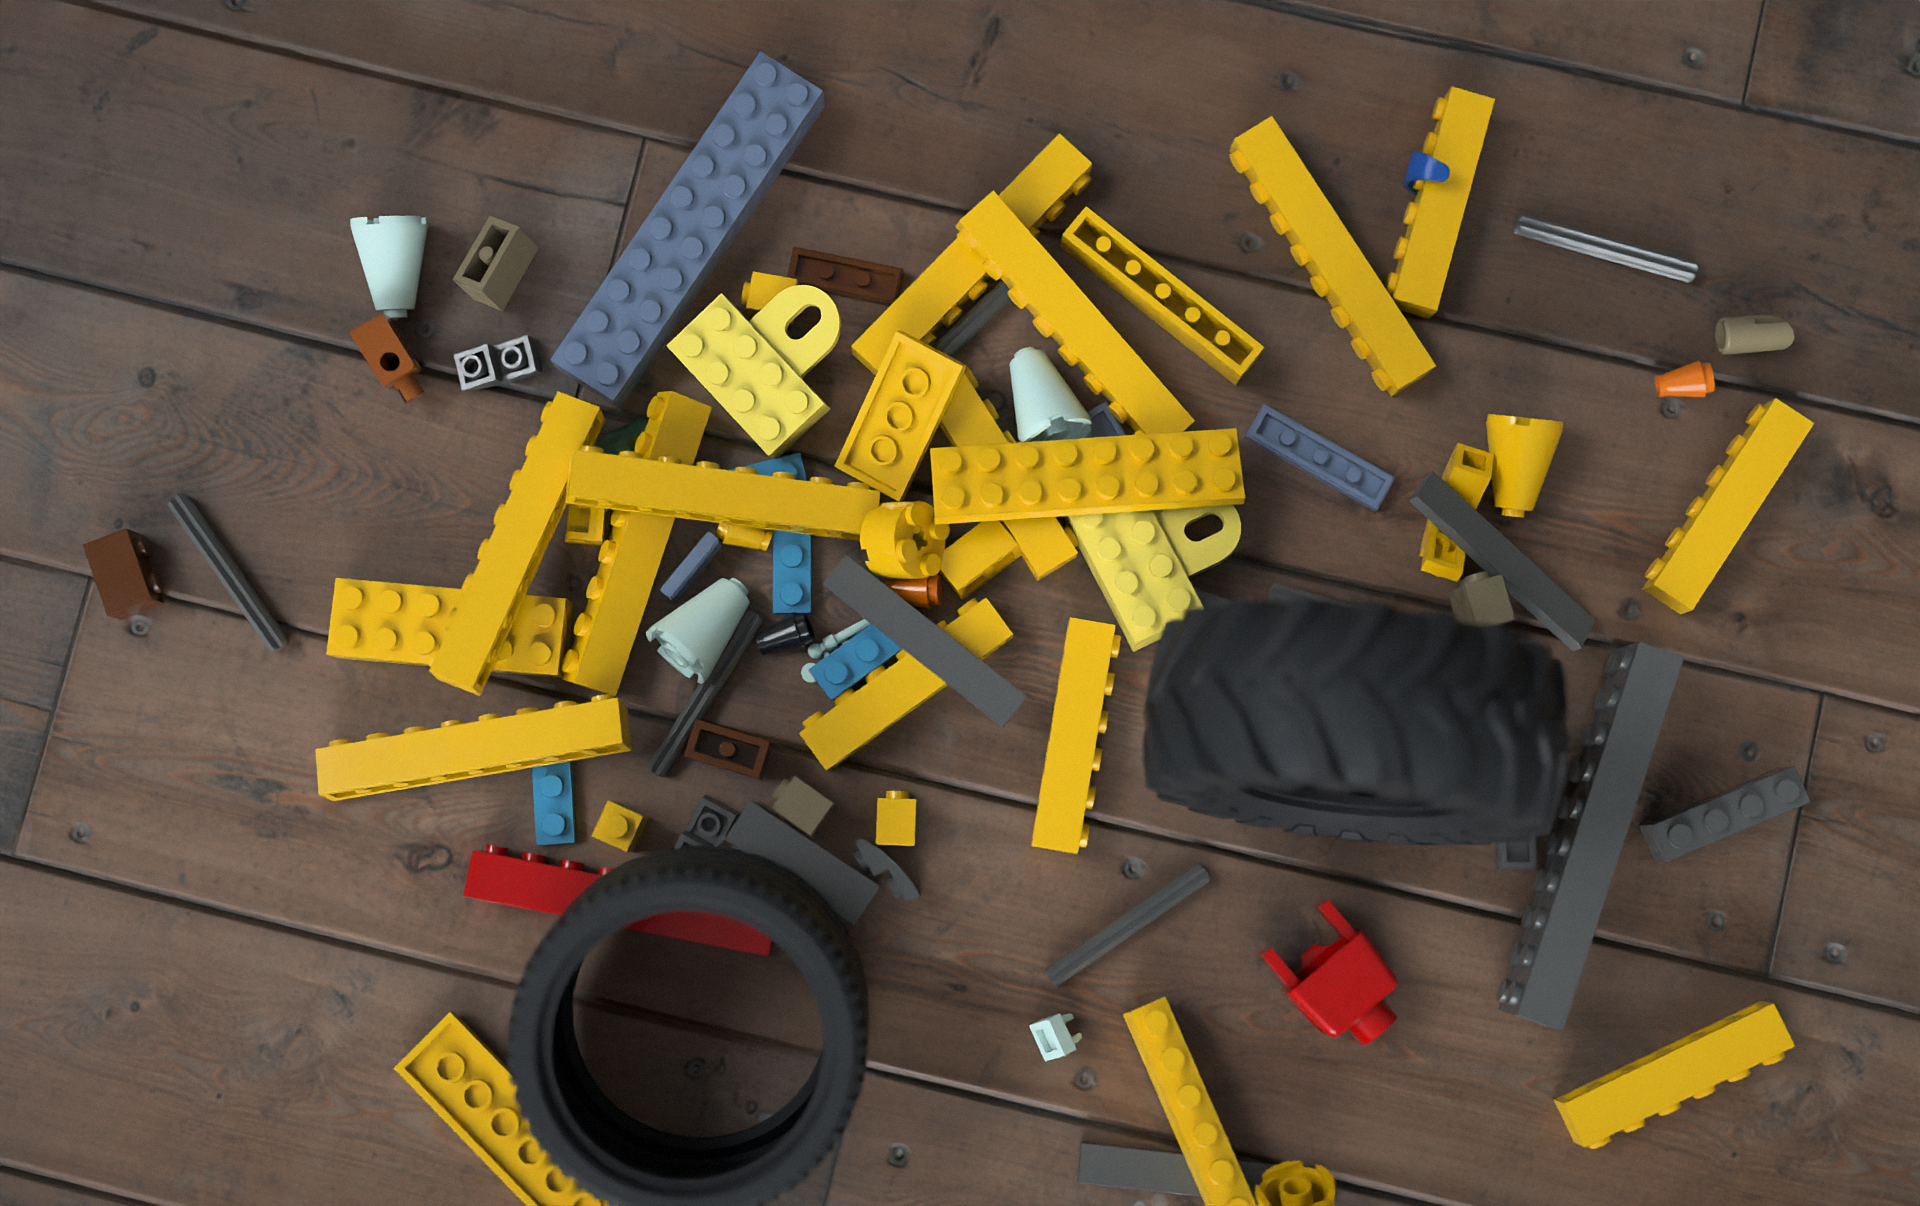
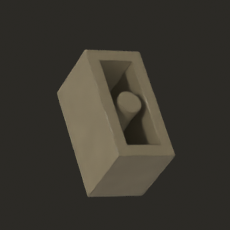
M489 216L454 276L453 281L473 300L503 312L539 247L519 226Z
M1484 571L1466 576V579L1457 582L1458 588L1448 593L1453 614L1457 615L1456 621L1469 624L1500 626L1515 619L1502 574L1490 577L1489 572Z
M794 776L792 781L785 778L771 797L776 800L772 809L810 836H816L837 806L796 776Z

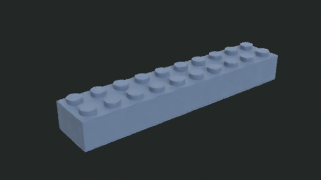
M759 52L550 359L557 370L619 410L621 409L826 106L823 90L763 52Z

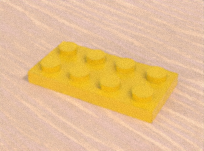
M902 330L896 331L834 467L898 502L904 500L967 365Z

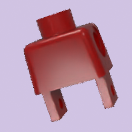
M1322 899L1314 908L1340 937L1337 941L1324 946L1313 944L1301 955V966L1296 975L1293 974L1273 948L1266 946L1258 955L1283 983L1284 986L1280 991L1321 1033L1335 1038L1348 1029L1363 1046L1379 1037L1396 1021L1397 1014L1386 1003L1384 998L1397 987L1398 980L1364 931L1352 928L1329 900Z

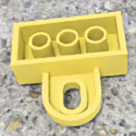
M796 285L784 289L750 321L721 293L666 346L769 457L775 459L786 452L831 409L803 377L835 347L841 334L842 322L840 312L834 301L822 290L809 285ZM809 306L818 307L821 311L820 321L801 339H791L787 332L789 324L805 308Z
M1234 505L1065 516L1064 518L1067 526L1070 527L1079 542L1078 547L1133 652L1159 640L1165 623L1169 620L1182 619L1186 610L1203 607L1189 579L1225 561L1234 552L1241 535V521ZM1207 515H1216L1222 520L1223 529L1201 541H1191L1185 535L1184 529L1187 525Z

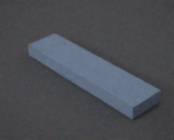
M1266 404L1262 405L1244 437L1246 440L1375 512L1380 507L1396 478Z

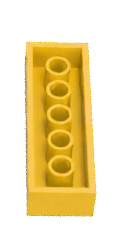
M336 578L326 654L341 659L430 666L429 658L436 644H442L448 631L445 629L448 615L453 608L458 609L464 596L461 593L462 589ZM526 595L491 672L562 678L564 672L561 666L563 658L569 649L573 603L566 598Z

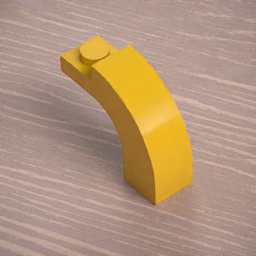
M1457 442L1441 478L1475 510L1491 480L1494 454ZM1428 519L1419 556L1423 557L1421 571L1458 582L1464 569L1465 552Z

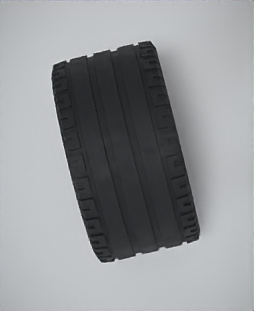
M686 845L677 849L671 847L646 854V856L627 861L614 868L613 871L604 874L587 887L548 930L531 955L514 996L511 1008L512 1017H510L508 1025L507 1049H510L511 1054L508 1055L507 1060L511 1085H516L514 1098L520 1108L522 1119L528 1120V1131L531 1137L535 1138L541 1152L546 1151L550 1155L548 1161L562 1171L561 1174L567 1180L571 1177L576 1181L575 1187L581 1191L585 1190L596 1201L601 1198L608 1202L607 1206H762L767 1203L770 1204L777 1200L779 1193L783 1191L787 1194L793 1187L803 1182L809 1174L808 1171L811 1169L815 1170L832 1151L834 1142H838L844 1132L861 1093L868 1056L869 998L862 963L846 927L836 912L833 913L830 909L829 903L813 887L807 886L805 880L786 867L782 869L776 866V862L755 853L751 855L742 853L743 850L725 846L711 848L709 845ZM672 911L711 912L731 917L761 931L776 942L792 958L809 983L816 999L822 1022L823 1048L808 1080L783 1108L759 1124L742 1131L715 1137H687L665 1133L646 1126L620 1110L605 1096L588 1072L579 1051L573 1023L574 993L578 975L586 955L608 935L629 923L658 913Z

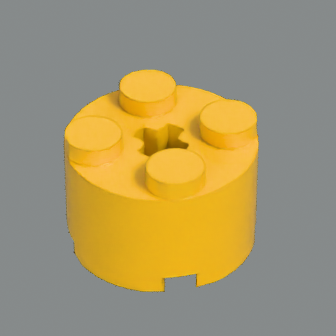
M926 502L881 503L877 509H871L866 514L861 526L860 546L861 549H866L870 560L865 561V563L874 575L883 579H911L935 576L941 569L945 539L949 536L950 528L949 524H935L934 508Z

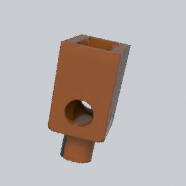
M381 313L349 332L383 387L388 389L396 387L405 404L425 394L424 389L416 378V375L421 373L423 369L394 319ZM398 357L400 360L399 367L392 371L390 363L394 358Z

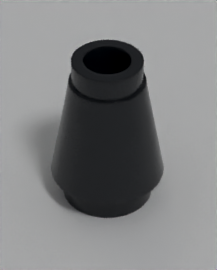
M793 612L761 633L756 634V641L762 655L808 648V643L815 641V633L806 613L797 615Z

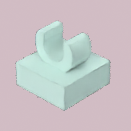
M1059 1013L1029 1025L1045 1061L1065 1056L1076 1050L1074 1043L1080 1041L1082 1035L1081 1033L1070 1035L1065 1025L1067 1021L1073 1019L1072 1014L1061 1016Z

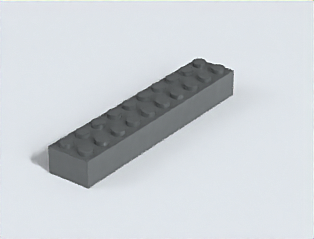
M1642 642L1617 648L1616 652H1611L1608 656L1604 668V673L1608 674L1604 688L1600 687L1593 700L1592 708L1596 710L1592 724L1588 723L1583 731L1581 745L1584 746L1581 758L1580 760H1575L1570 770L1569 781L1573 783L1569 795L1564 796L1559 804L1557 817L1561 819L1557 831L1550 834L1546 843L1545 854L1549 856L1545 868L1538 871L1533 883V890L1537 891L1533 905H1528L1523 913L1521 927L1525 929L1520 943L1516 942L1509 956V964L1512 965L1508 980L1503 979L1498 989L1497 1001L1500 1002L1498 1010L1545 1027L1563 1031L1684 657Z

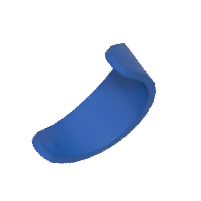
M1416 151L1411 152L1403 186L1409 192L1417 195L1418 190L1413 188L1415 180L1444 182L1449 178L1450 170L1447 165L1427 154Z

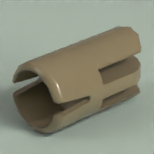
M1775 314L1722 317L1718 320L1715 329L1717 349L1724 355L1784 350L1792 345L1795 338L1791 326L1783 318Z

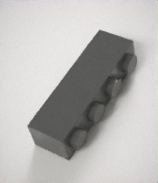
M1795 766L1781 767L1639 825L1654 861H1671L1808 804L1811 801Z
M754 801L749 802L725 838L727 842L732 844L731 848L743 850L742 853L750 855L752 853L758 854L776 862V866L782 869L786 867L805 880L807 886L813 887L829 903L830 909L833 913L836 912L844 926L848 922L854 926L857 924L881 885Z

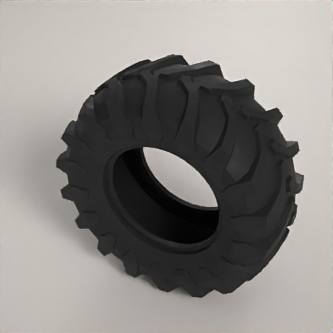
M1292 598L1290 603L1239 600L1229 601L1226 607L1189 609L1185 611L1182 619H1173L1165 623L1149 674L1143 711L1146 726L1143 737V766L1146 788L1156 791L1157 798L1162 801L1188 807L1189 811L1225 820L1235 819L1237 823L1265 829L1269 827L1281 828L1288 833L1318 837L1321 834L1336 836V839L1369 843L1374 842V840L1388 841V844L1491 845V843L1531 840L1532 835L1550 832L1565 778L1569 737L1566 729L1568 692L1562 660L1551 658L1550 648L1545 643L1513 638L1514 630L1503 626L1469 624L1456 621L1457 615L1440 611L1416 613L1402 611L1400 608L1382 603L1364 602L1361 606L1306 598Z

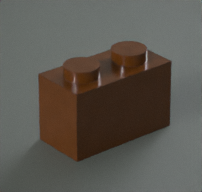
M125 528L83 544L107 616L122 620L164 604L161 592H164V585L157 571L152 570L148 558L152 556L151 547L143 535Z
M695 719L684 757L762 780L773 743Z

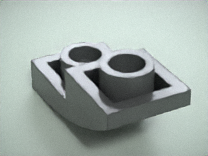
M529 335L495 346L485 344L453 355L461 388L465 392L497 386L542 373L534 338Z
M704 795L674 849L686 845H709L711 848L722 846L739 812L708 795Z
M865 839L855 842L859 850L853 854L864 873L871 870L873 875L877 876L887 869L892 876L885 880L896 900L903 896L906 903L921 895L906 872L887 853Z

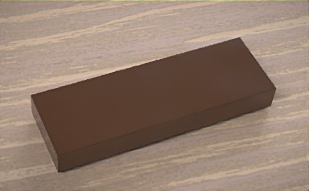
M793 246L787 277L798 279L799 285L813 286L827 294L891 306L899 295L903 268Z

